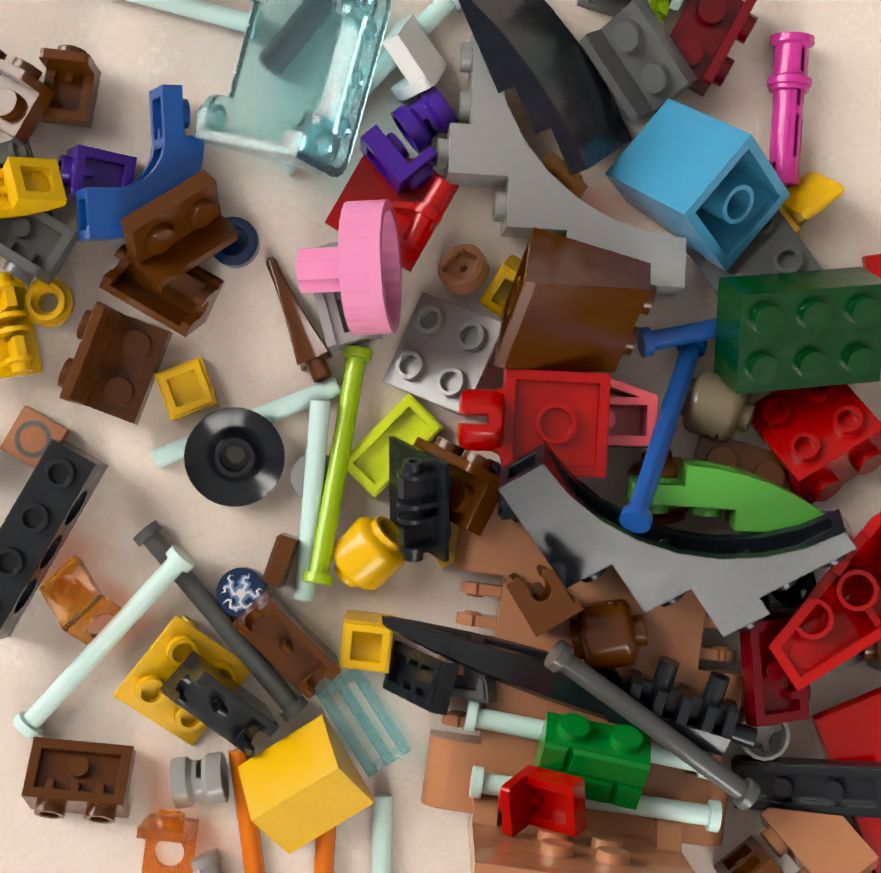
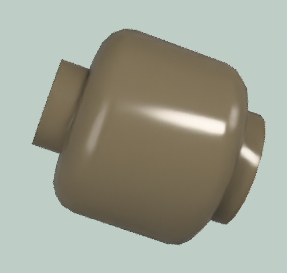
M706 371L698 379L692 377L680 415L684 416V427L689 432L719 443H726L734 437L737 430L743 433L747 432L756 405L748 402L749 393L735 394L722 382L718 374L714 371Z

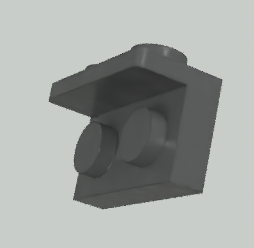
M632 0L600 30L587 33L580 39V44L590 61L614 94L617 106L633 122L655 114L668 98L675 99L698 80L646 0Z

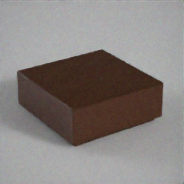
M287 533L277 535L262 577L264 579L263 582L279 588L286 584L298 550L299 537Z

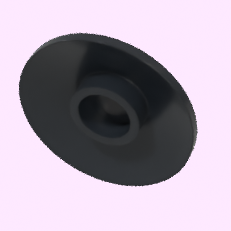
M240 407L219 409L201 419L191 431L184 450L185 469L196 490L208 500L229 507L250 505L267 496L281 478L285 463L284 445L274 425L261 414ZM232 446L241 447L245 452L244 460L240 463H232L226 456L227 449Z

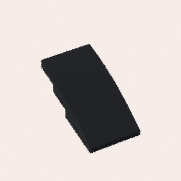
M458 0L498 93L515 87L534 134L551 128L570 175L589 169L632 140L610 91L586 52L545 0Z

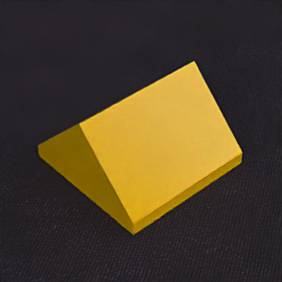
M324 714L238 766L251 821L288 854L306 845L376 801Z

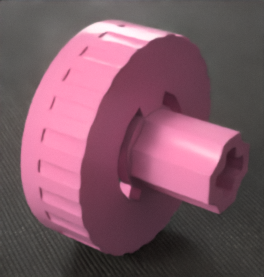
M389 199L346 201L343 204L339 220L338 247L297 249V260L295 262L296 280L300 293L341 292L345 320L352 335L394 334L398 330L401 317L402 267L398 227L392 203Z

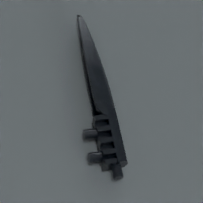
M382 616V624L387 629L468 669L556 704L608 720L610 723L617 725L627 724L638 729L561 671L553 673L544 666V661L549 653L548 651L456 628L393 616ZM660 657L653 680L643 678L640 671L631 669L624 683L618 671L614 668L596 670L704 751L723 756L730 742L748 748H753L756 742L757 728L737 722L739 711L735 700L725 698L723 701L730 678L722 673L710 672L703 695L691 692L690 686L680 684L679 688L673 686L680 663L669 657Z

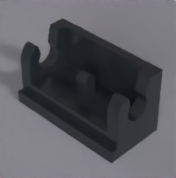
M194 650L160 688L161 693L172 702L181 706L234 746H237L246 755L254 754L255 748L251 745V741L259 730L271 737L279 728L278 723L265 703Z

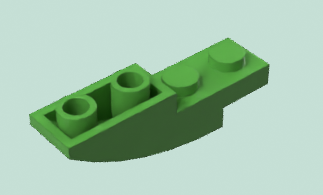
M679 458L678 478L660 477L650 509L651 513L665 514L669 513V506L690 507V514L704 517H718L721 514V509H726V523L734 531H739V534H757L800 525L824 515L823 512L802 497L760 475L733 466L687 458ZM627 475L625 495L629 501H631L639 475Z

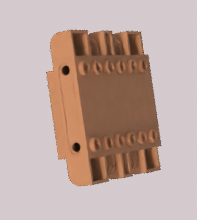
M498 505L495 506L481 536L459 526L453 565L455 569L502 576V579L515 572L530 589L531 594H535L532 589L534 582H540L543 587L545 586L544 579L537 572L536 566L538 564L545 566L555 573L521 522L515 523L511 519L504 521L498 515L500 506ZM613 565L608 566L607 570L593 581H580L568 588L564 586L567 593L574 596L581 606L586 603L624 599L631 605L633 615L644 614L648 645L638 646L639 657L634 665L614 668L618 671L624 683L631 669L640 671L641 677L653 680L660 657H669L680 663L673 686L679 688L680 684L690 686L691 692L703 695L710 672H719L728 676L730 682L723 701L725 698L735 700L740 712L743 689L741 672L699 665V659L733 663L736 661L737 651L725 646L714 645L712 647L701 645L704 627L719 630L709 615L706 614L705 609L692 590L687 591L679 601L670 606H658L645 613ZM502 579L501 585L474 581L461 582L460 592L473 597L499 598L496 616L465 610L464 612H457L456 623L493 629L494 636L491 637L548 652L560 640H564L573 648L570 619L578 618V613L536 637ZM460 664L457 672L458 675H464V666ZM496 680L497 702L484 703V708L541 720H545L548 711L562 715L576 713L590 721L613 726L617 725L608 722V720L534 696ZM459 710L447 711V715H443L442 723L456 728H463L466 712ZM479 728L474 730L480 731V736L430 729L421 802L438 809L469 813L468 835L471 873H695L682 854V843L705 847L722 846L728 794L711 781L697 778L696 772L654 763L650 765V771L645 786L642 788L641 795L707 804L709 799L721 801L722 821L717 833L706 831L704 825L586 809L587 828L577 837L530 824L515 837L505 835L502 830V814L498 807L499 796L481 794L480 799L469 797L473 766L484 767L485 773L515 776L527 765L534 766L535 752L539 740ZM714 754L713 757L722 763L723 756Z

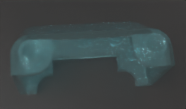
M251 0L254 4L229 96L213 94L205 100L197 112V124L193 137L205 143L315 174L337 178L344 173L351 158L387 26L391 0Z

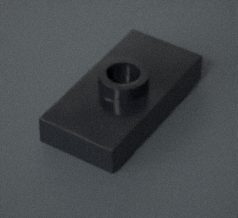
M395 640L391 651L389 673L385 674L383 688L431 713L447 715L459 664L414 644Z

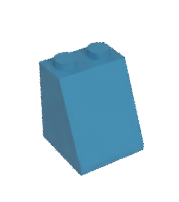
M670 98L665 101L605 173L627 203L672 235L687 238L686 245L726 272L790 196V193L752 134Z

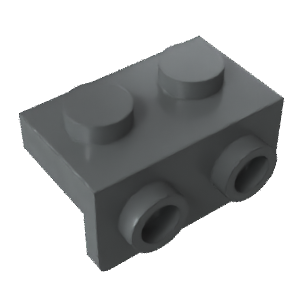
M45 212L0 219V256L7 260L2 269L28 285L35 277L49 286L78 242V233Z

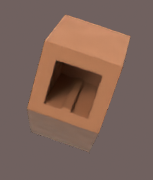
M767 808L761 813L762 825L765 827V830L760 833L762 838L779 858L787 854L800 869L796 873H870L877 867L879 857L843 816Z

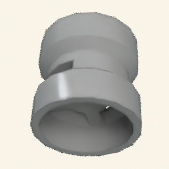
M743 706L740 708L737 722L747 725L745 722V707ZM787 723L755 727L758 732L753 748L738 745L755 759L762 761L774 760L781 756L788 747L790 741L789 726Z
M222 751L207 753L200 760H192L188 756L171 759L170 787L173 803L177 809L193 807L197 801L208 800L211 804L228 802L229 776L226 758Z

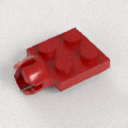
M506 369L503 387L495 390L470 388L462 392L459 399L458 415L485 416L488 418L487 424L458 423L457 438L459 446L466 450L492 451L498 454L502 468L546 443L575 477L606 478L611 374Z

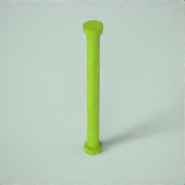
M347 345L343 349L342 357L347 359L310 568L309 571H304L303 582L324 586H332L334 576L329 575L365 367L366 363L372 361L373 351L368 348Z

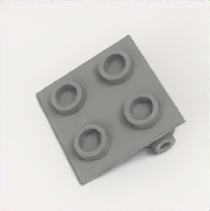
M422 292L383 382L458 414L459 399L462 392L470 388L478 389L480 383L485 378L484 374L490 366V360L497 347L501 321Z

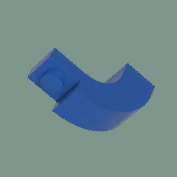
M162 84L149 91L152 149L150 159L143 173L134 182L125 187H86L76 191L78 242L109 241L124 238L120 219L200 172L204 153V136H185L184 129H187L190 124V105L187 99H183L182 85Z

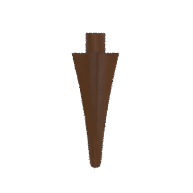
M274 257L267 258L266 266L282 306L296 363L300 365L301 371L308 368L314 383L324 381L332 376L326 359L333 356L298 303L277 260Z

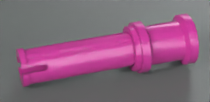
M780 32L771 35L769 39V45L774 48L772 76L767 78V87L769 92L773 94L769 162L784 186L790 188L792 186L798 187L800 182L799 162L804 94H807L812 87V78L807 75L809 48L815 45V37L804 32Z

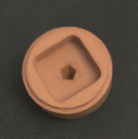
M460 244L451 248L444 254L438 265L440 280L450 292L456 295H467L477 291L486 282L490 273V264L487 258L477 246L472 244Z

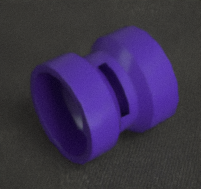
M435 86L419 93L418 99L411 105L402 104L391 112L396 126L418 154L431 146L433 137L439 133L447 134L450 123H459L450 105Z

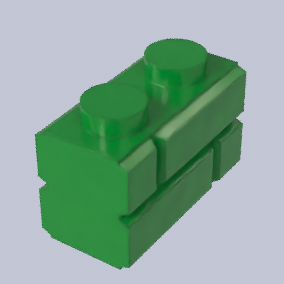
M547 711L535 752L534 766L584 778L585 799L636 810L642 794V788L645 786L650 771L651 737L631 725L619 724L613 726L587 720L582 715L576 713L562 715Z

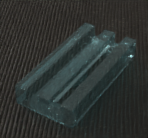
M350 669L316 691V696L368 777H371L411 751L407 740L362 670ZM355 681L396 747L389 751L347 685L350 682ZM336 691H339L378 752L380 758L374 762L331 695Z

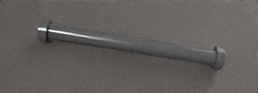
M155 520L142 529L133 540L139 547L145 545L160 565H162L168 558L166 552L170 549L171 545L160 533L162 527ZM192 570L189 573L182 572L174 580L282 709L283 712L279 715L285 722L289 721L309 703L303 695L299 698L295 695L264 656L232 625L234 620L221 608L218 601Z
M560 640L549 651L544 661V666L553 673L561 671L730 795L732 797V804L737 808L745 811L756 802L761 790L758 783L751 778L742 779L572 654L573 648L567 642Z

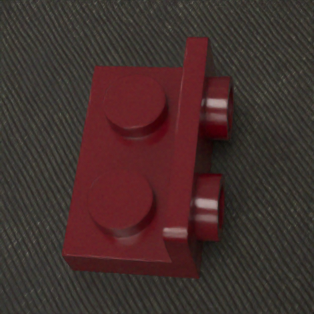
M757 0L688 1L670 34L673 42L698 78L688 89L704 96L712 83L721 87L735 62L727 54L735 40L742 44L745 43L758 19L756 15L750 13Z
M772 612L755 627L746 631H739L745 722L747 725L762 727L810 719V684L796 691L768 648L769 643L793 614Z

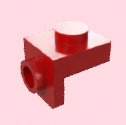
M527 765L501 786L498 807L502 814V830L505 835L515 837L529 824L577 837L587 828L584 778Z

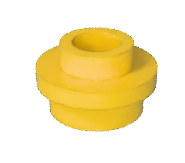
M53 279L49 286L37 280L28 287L24 295V310H26L29 319L35 324L47 328L57 327L70 318L74 309V297L70 288L60 280ZM48 295H55L58 300L56 309L46 312L43 309V300Z

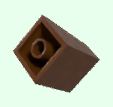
M533 227L502 310L494 366L503 369L615 372L622 354L630 356L635 347L639 327L635 326L640 313L648 315L654 303L657 286L650 284L651 263Z

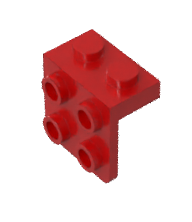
M848 384L777 390L754 404L756 408L750 425L788 471L792 491L811 504L816 501L824 502L832 498L841 489L843 484L859 474L867 475L881 465V422Z

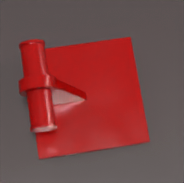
M363 155L327 217L325 224L339 231L341 210L346 201L389 199L397 221L401 267L411 272L433 232L441 222L445 211L459 189V185L449 183L444 180L443 176L436 173L417 191L413 192L408 187L401 194L397 195L365 155ZM410 157L406 158L408 163H410L413 160Z

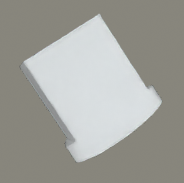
M413 13L398 21L382 43L404 75L401 80L390 88L398 101L407 100L433 87L441 78L446 62L441 54L438 53Z

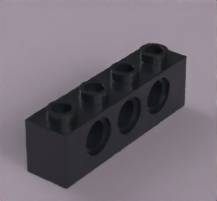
M51 439L0 528V639L11 636L109 466L67 441Z

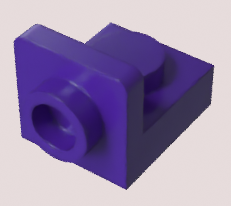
M375 125L360 137V151L397 195L401 194L408 187L413 192L417 191L436 174L433 167L436 165L438 152L432 145L408 163L406 160L409 156L407 149L392 132L385 135Z
M80 144L68 149L66 155H60L58 159V166L67 199L76 198V191L86 187L128 186L134 180L137 157Z

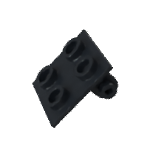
M390 436V520L398 526V551L403 553V560L407 562L422 561L423 553L427 552L443 562H448L449 540L452 535L451 523L449 521V492L452 488L449 463L395 436Z

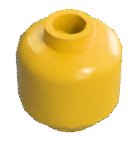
M363 516L358 518L334 543L332 554L336 563L334 571L344 584L352 588L358 586L366 590L378 589L405 562L403 560V553L398 551V526L383 516L376 518Z

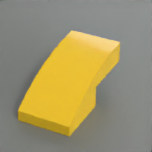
M7 157L3 168H0V219L32 215L65 206L67 197L57 159Z

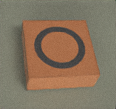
M24 405L0 449L35 469L51 439L66 441L71 430L33 408Z

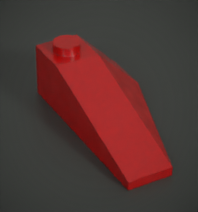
M881 512L871 517L854 538L857 549L849 552L841 562L832 566L768 645V648L796 691L803 689L881 639Z

